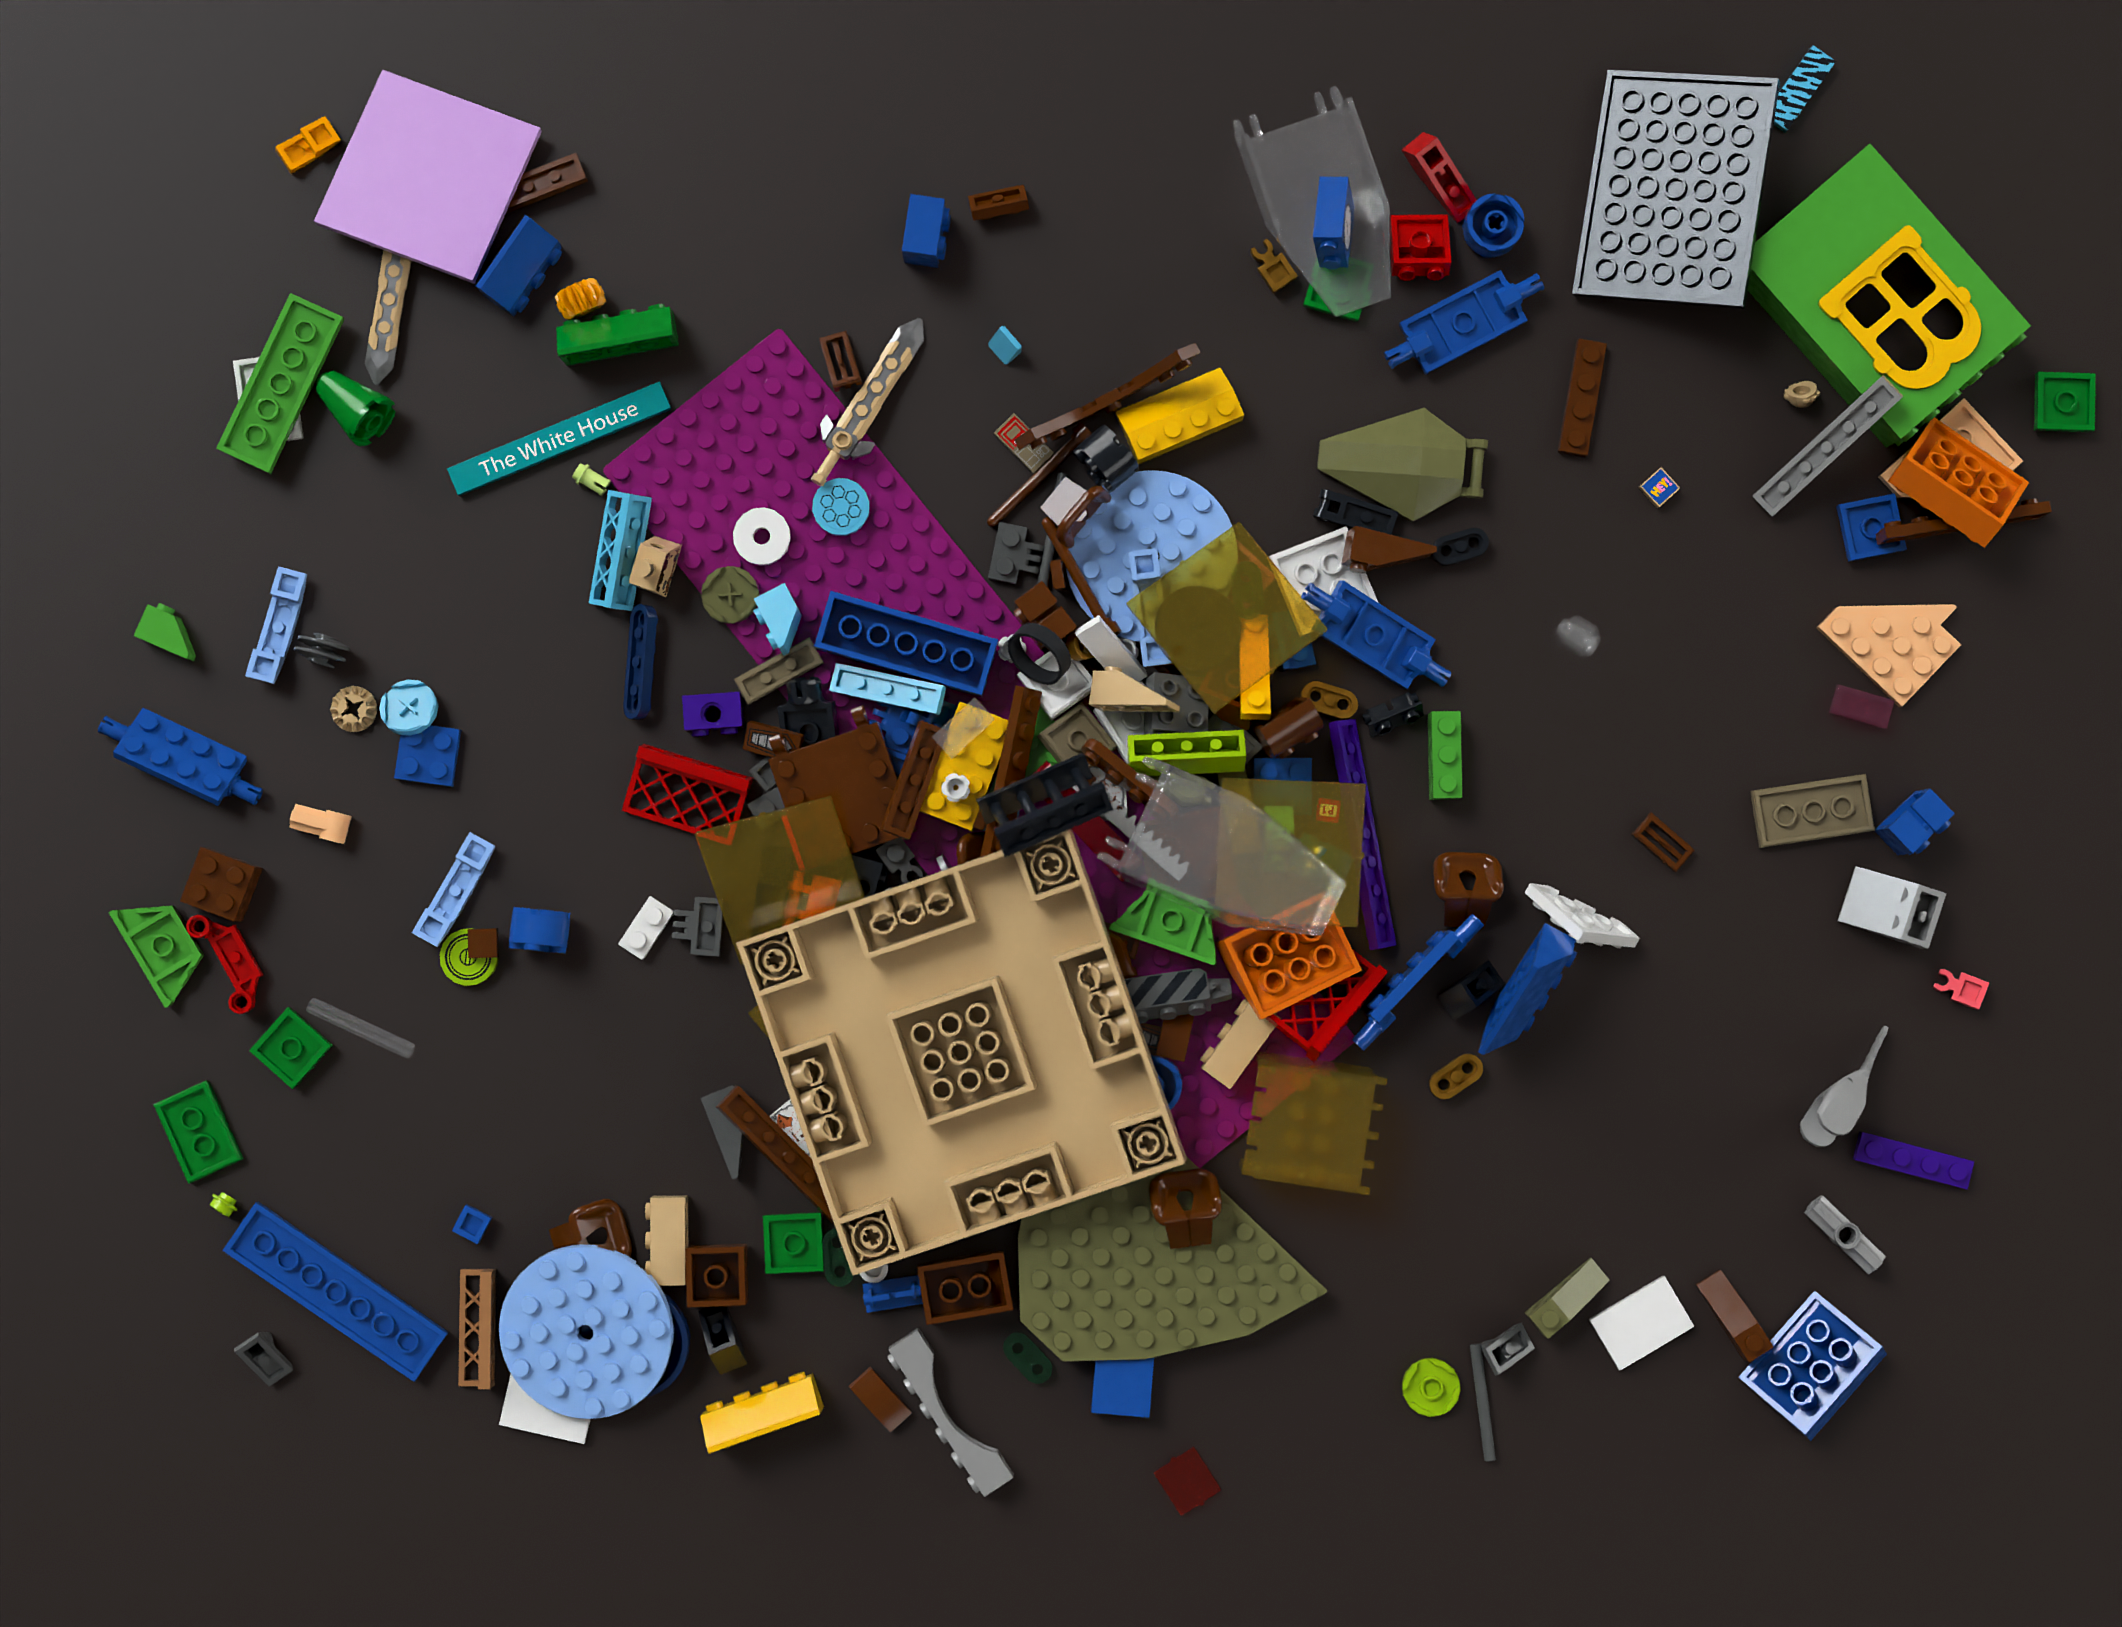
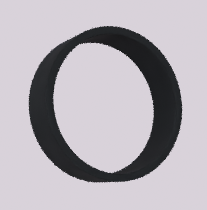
M1036 623L1024 624L1009 639L1008 652L1012 662L1026 677L1037 683L1045 685L1054 684L1070 668L1071 656L1067 646L1056 633L1043 625ZM1020 636L1031 637L1045 645L1054 655L1059 671H1049L1034 663L1023 650Z

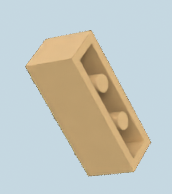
M1243 999L1234 1012L1238 1017L1233 1024L1226 1023L1217 1035L1221 1039L1215 1048L1209 1046L1200 1059L1204 1063L1201 1068L1229 1089L1232 1088L1275 1028L1265 1018L1259 1020L1249 1002Z
M688 1195L652 1196L650 1203L645 1205V1219L650 1220V1232H646L645 1247L650 1249V1261H646L645 1272L648 1275L651 1274L659 1286L686 1285L685 1248L688 1247Z

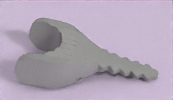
M1883 1026L1877 1035L1861 1068L1828 1087L1813 1101L1800 1122L1802 1137L1811 1145L1826 1147L1835 1140L1836 1136H1843L1853 1129L1866 1105L1868 1079L1878 1050L1887 1034V1026Z

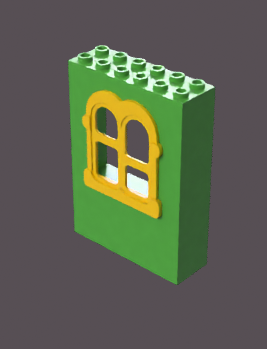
M1868 144L1755 242L1748 291L1844 401L1850 406L1882 375L1903 395L1893 407L1869 428L1886 448L1893 443L1899 446L1919 431L1915 427L1916 425L1920 428L1938 415L1940 411L1937 407L1942 409L1945 405L1954 401L1962 394L1959 388L1964 390L1967 386L1977 381L1983 375L1981 370L1984 372L1990 366L1992 367L2005 356L2004 353L2016 347L2027 337L2024 332L2031 327L2026 319L1871 144ZM1902 253H1908L1936 286L1935 290L1915 308L1908 307L1881 274L1883 269ZM1872 284L1890 304V310L1871 327L1864 328L1846 308V302L1865 285ZM1942 299L1950 300L1963 319L1961 332L1957 337L1949 340L1937 338L1922 322V317ZM1897 319H1903L1926 346V362L1915 371H1906L1898 367L1876 341L1877 336Z

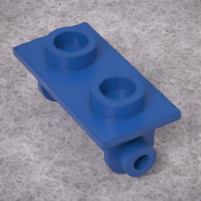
M918 1275L862 1284L863 1300L867 1313L923 1304Z

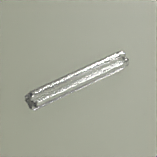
M312 998L307 1005L306 1011L404 1058H409L414 1051L415 1045L317 998Z

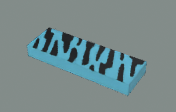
M1814 45L1809 49L1778 94L1774 125L1783 132L1789 129L1836 62Z

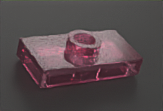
M1837 685L1829 713L1886 729L1894 700Z

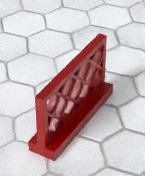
M645 743L640 745L622 811L732 845L753 777ZM642 764L653 767L659 778L645 785L640 776ZM660 769H661V770H664V771H667V772H669V773L663 775V774L661 773ZM672 774L680 775L686 787L672 793L665 778ZM687 778H690V779H693V780H696V781H695L694 783L690 784V782H689V780H688ZM638 781L641 787L635 790ZM661 781L668 796L654 802L647 787ZM702 782L709 785L714 795L700 802L692 787ZM715 787H718V788H721V789H724V790H722V791H720V792H717V790H716ZM688 789L696 804L682 811L674 796ZM643 790L650 803V806L642 810L630 806L633 795ZM728 791L740 794L738 805L727 811L720 795ZM716 798L723 813L710 820L702 805ZM668 799H671L678 814L671 818L663 817L657 805ZM698 807L705 823L695 827L689 825L684 814ZM653 808L655 814L647 812V810ZM733 811H735V815H734V818H733V820H732V818H731V816H730V813H732ZM725 816L731 826L728 837L717 834L712 822ZM680 817L682 822L676 821L674 819ZM708 826L710 831L701 828Z
M1355 950L1353 952L1360 967L1367 972L1362 977H1348L1335 983L1346 984V997L1333 998L1332 987L1329 986L1326 988L1328 998L1313 999V995H1311L1308 999H1303L1289 1006L1291 1019L1281 1020L1274 1014L1265 1018L1307 1051L1305 1056L1314 1063L1379 987L1388 973L1380 964L1376 968ZM1329 1004V1017L1316 1018L1314 1005ZM1309 1005L1311 1018L1296 1019L1294 1006ZM1312 1024L1313 1036L1307 1041L1298 1034L1297 1025Z

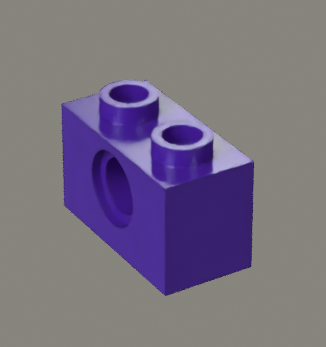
M741 692L682 696L684 730L692 732V737L709 736V731L720 730L721 735L738 734V729L745 728L743 695ZM712 707H718L721 711L720 719L714 723L709 722L706 718L707 711Z

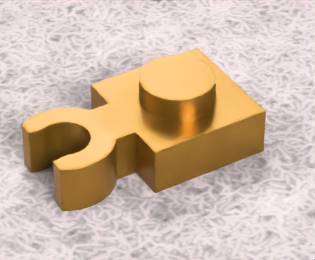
M1265 239L1263 244L1267 252L1259 254L1255 247L1251 248V255L1256 261L1263 263L1257 271L1274 294L1297 279L1298 275L1283 253L1276 257L1273 255V245L1268 239Z

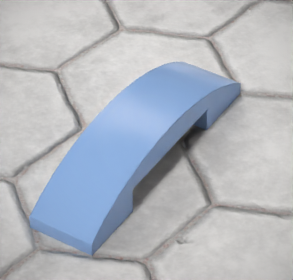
M1157 548L1128 551L1143 667L1172 663L1158 646L1154 631L1157 612L1164 602Z
M278 566L270 592L272 599L257 648L252 651L245 674L246 677L275 684L294 635L303 601L307 574Z
M469 832L455 856L457 859L430 906L424 910L412 934L436 947L440 945L470 898L496 846Z

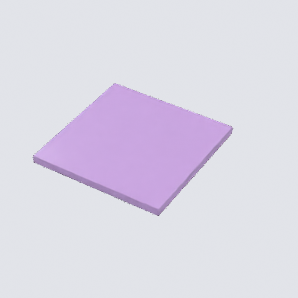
M382 69L314 222L323 228L475 284L541 135V128Z

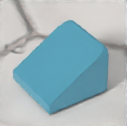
M1001 326L988 343L991 350L1005 365L1017 357L1022 350L1021 344L1005 326Z

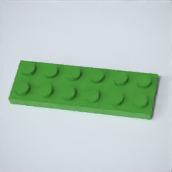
M292 293L289 294L216 447L217 450L269 474L272 473L345 320L342 316Z

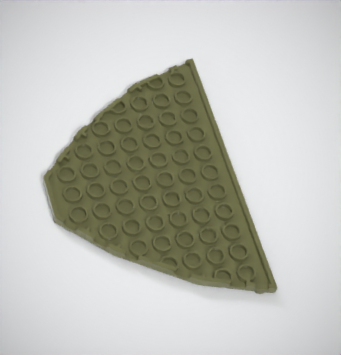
M1187 1156L1185 1164L1022 1218L1018 1235L1020 1321L1061 1361L1148 1359L1248 1336L1324 1295L1328 1290L1221 1189L1222 1209L1219 1216L1213 1219L1211 1244L1170 1249L1166 1226L1159 1224L1152 1213L1149 1185L1156 1176L1162 1173L1199 1169ZM1188 1191L1180 1192L1177 1195V1200L1184 1211L1191 1210L1194 1196Z

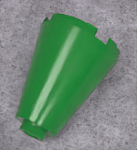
M336 371L325 372L317 379V394L355 445L361 447L371 444L372 442L368 439L374 435L380 437L390 426L395 416V410L392 409V405H395V403L389 397Z

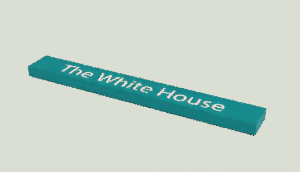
M659 381L451 466L447 470L457 495L461 496L671 410V407Z

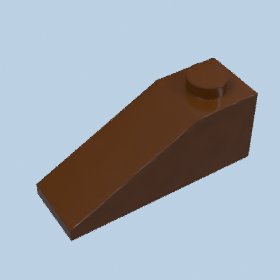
M1355 526L1347 532L1341 565L1349 566V570L1356 573H1366L1367 571L1428 558L1436 553L1437 546Z
M1720 1269L1695 1284L1742 1359L1750 1363L1773 1348L1772 1343L1756 1318Z

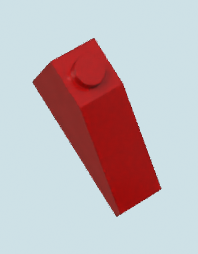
M1423 132L1401 151L1424 184L1454 221L1459 223L1466 217L1477 199L1439 139Z

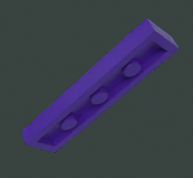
M1859 1132L1853 1160L1967 1190L1974 1166V1161L1865 1132Z

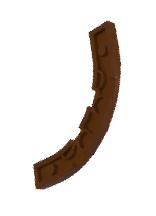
M1196 343L1176 350L1151 368L1132 378L1131 381L1096 398L1083 407H1078L1064 415L1029 429L1014 440L1018 449L1021 450L1031 446L1032 450L1047 443V438L1050 437L1051 441H1055L1067 434L1066 429L1104 410L1107 414L1114 412L1122 407L1120 402L1158 380L1160 383H1163L1175 376L1173 372L1175 369L1179 372L1193 364L1191 359L1201 352Z

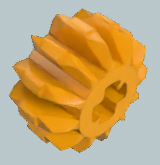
M583 279L560 290L555 295L556 306L565 319L572 320L601 308L606 302L605 293L596 279Z

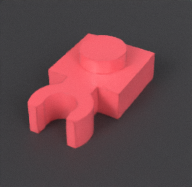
M1946 969L1939 970L1938 974L1947 978V984L1942 986L1934 983L1933 989L1938 992L1949 990L1953 992L1950 1000L1978 1011L1989 982L1963 972L1956 979L1950 971Z

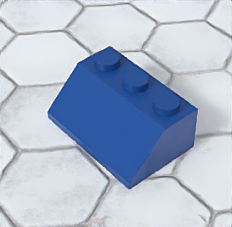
M525 215L476 287L485 298L514 317L517 311L521 313L529 302L528 296L533 288L538 289L546 277L544 273L549 265L553 266L557 263L562 254V251H560L562 245L556 238Z

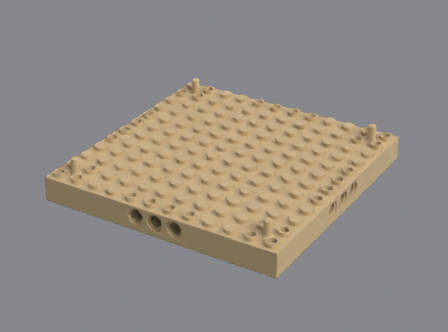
M1072 828L1006 858L1000 850L736 943L852 1276L1186 1163L1187 1158Z

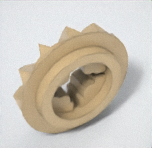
M350 686L340 689L337 695L332 698L330 711L333 721L343 730L349 732L365 730L376 718V700L368 690L362 687ZM347 699L354 704L364 702L357 709L360 719L354 714H345L349 709Z

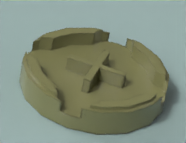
M727 566L718 568L707 576L702 585L703 606L712 618L721 623L735 624L742 622L750 617L754 612L753 610L757 607L754 598L759 596L757 583L749 572L740 567Z

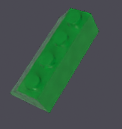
M665 304L651 305L647 311L637 312L636 309L623 310L620 312V316L609 317L608 314H600L591 317L592 321L580 322L579 319L563 322L564 326L556 327L558 356L566 366L679 346L674 314L671 307H665Z

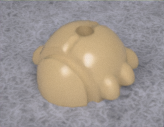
M1801 381L1785 389L1783 396L1793 406L1805 408L1810 406L1819 397L1820 391H1817L1815 383Z

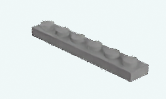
M1882 375L1764 484L1753 497L1773 517L1893 407L1903 395Z

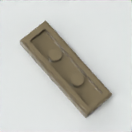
M809 637L791 647L788 654L783 656L780 653L735 678L734 681L745 701L750 705L786 685L788 681L798 678L824 664Z

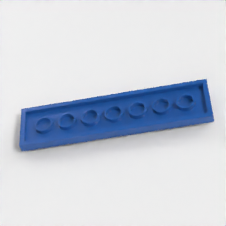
M255 1202L222 1250L413 1382L417 1380L449 1333L260 1202Z

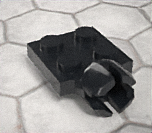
M801 677L788 681L786 684L788 702L787 704L777 706L780 728L804 734L802 747L839 735L835 701L825 700L823 697L821 680L818 677H810V679Z

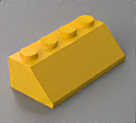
M1221 368L1115 412L1138 465L1243 421L1244 418L1243 410L1234 389Z
M804 1371L789 1376V1382L778 1385L777 1381L761 1386V1392L753 1395L750 1394V1391H745L733 1396V1402L723 1405L721 1400L705 1406L707 1411H704L700 1418L708 1453L820 1415L824 1405L813 1373L806 1376Z

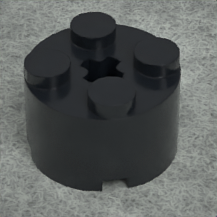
M1103 424L1076 446L1072 453L1081 464L1085 463L1089 468L1086 473L1095 484L1099 483L1111 493L1139 469V465L1124 443L1120 444L1115 439L1117 435Z

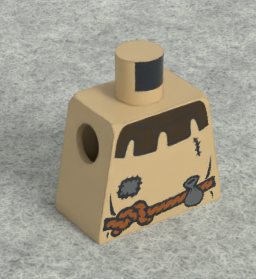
M657 536L642 542L637 551L629 583L640 589L667 597L682 545Z

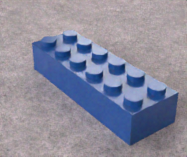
M830 591L814 647L816 650L983 698L999 642L995 638Z

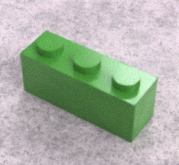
M1432 711L1428 713L1429 800H1458L1462 798L1461 711Z

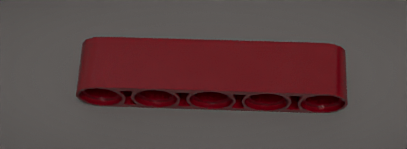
M1046 761L1033 774L1052 765ZM1071 787L1062 791L1061 794L1063 797H1067L1077 791ZM1050 797L1044 799L1048 805L1053 803ZM1100 816L1072 828L1073 832L1122 883L1143 864L1142 860Z

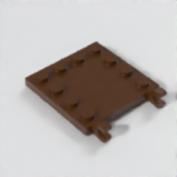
M864 705L850 710L857 729L790 752H788L782 733L768 738L771 748L776 757L770 758L768 761L807 869L899 838L880 830L898 776L879 722L870 724ZM915 826L912 833L917 831Z

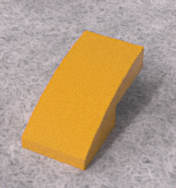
M323 116L301 128L300 134L275 146V149L290 174H293L328 152L341 140L326 116Z

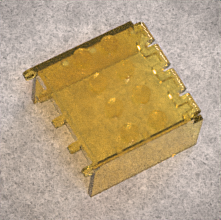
M1258 1051L1255 1055L1258 1063L1255 1086L1266 1088V1092L1254 1091L1251 1115L1262 1117V1121L1250 1120L1247 1144L1258 1147L1257 1150H1245L1244 1159L1239 1161L1241 1174L1250 1175L1257 1179L1370 1195L1371 1188L1360 1186L1362 1168L1374 1169L1375 1164L1373 1161L1364 1160L1367 1139L1378 1140L1379 1133L1368 1131L1371 1110L1383 1111L1384 1106L1381 1103L1373 1102L1375 1084L1387 1085L1388 1078L1375 1076L1369 1067L1316 1060L1314 1063L1308 1058Z

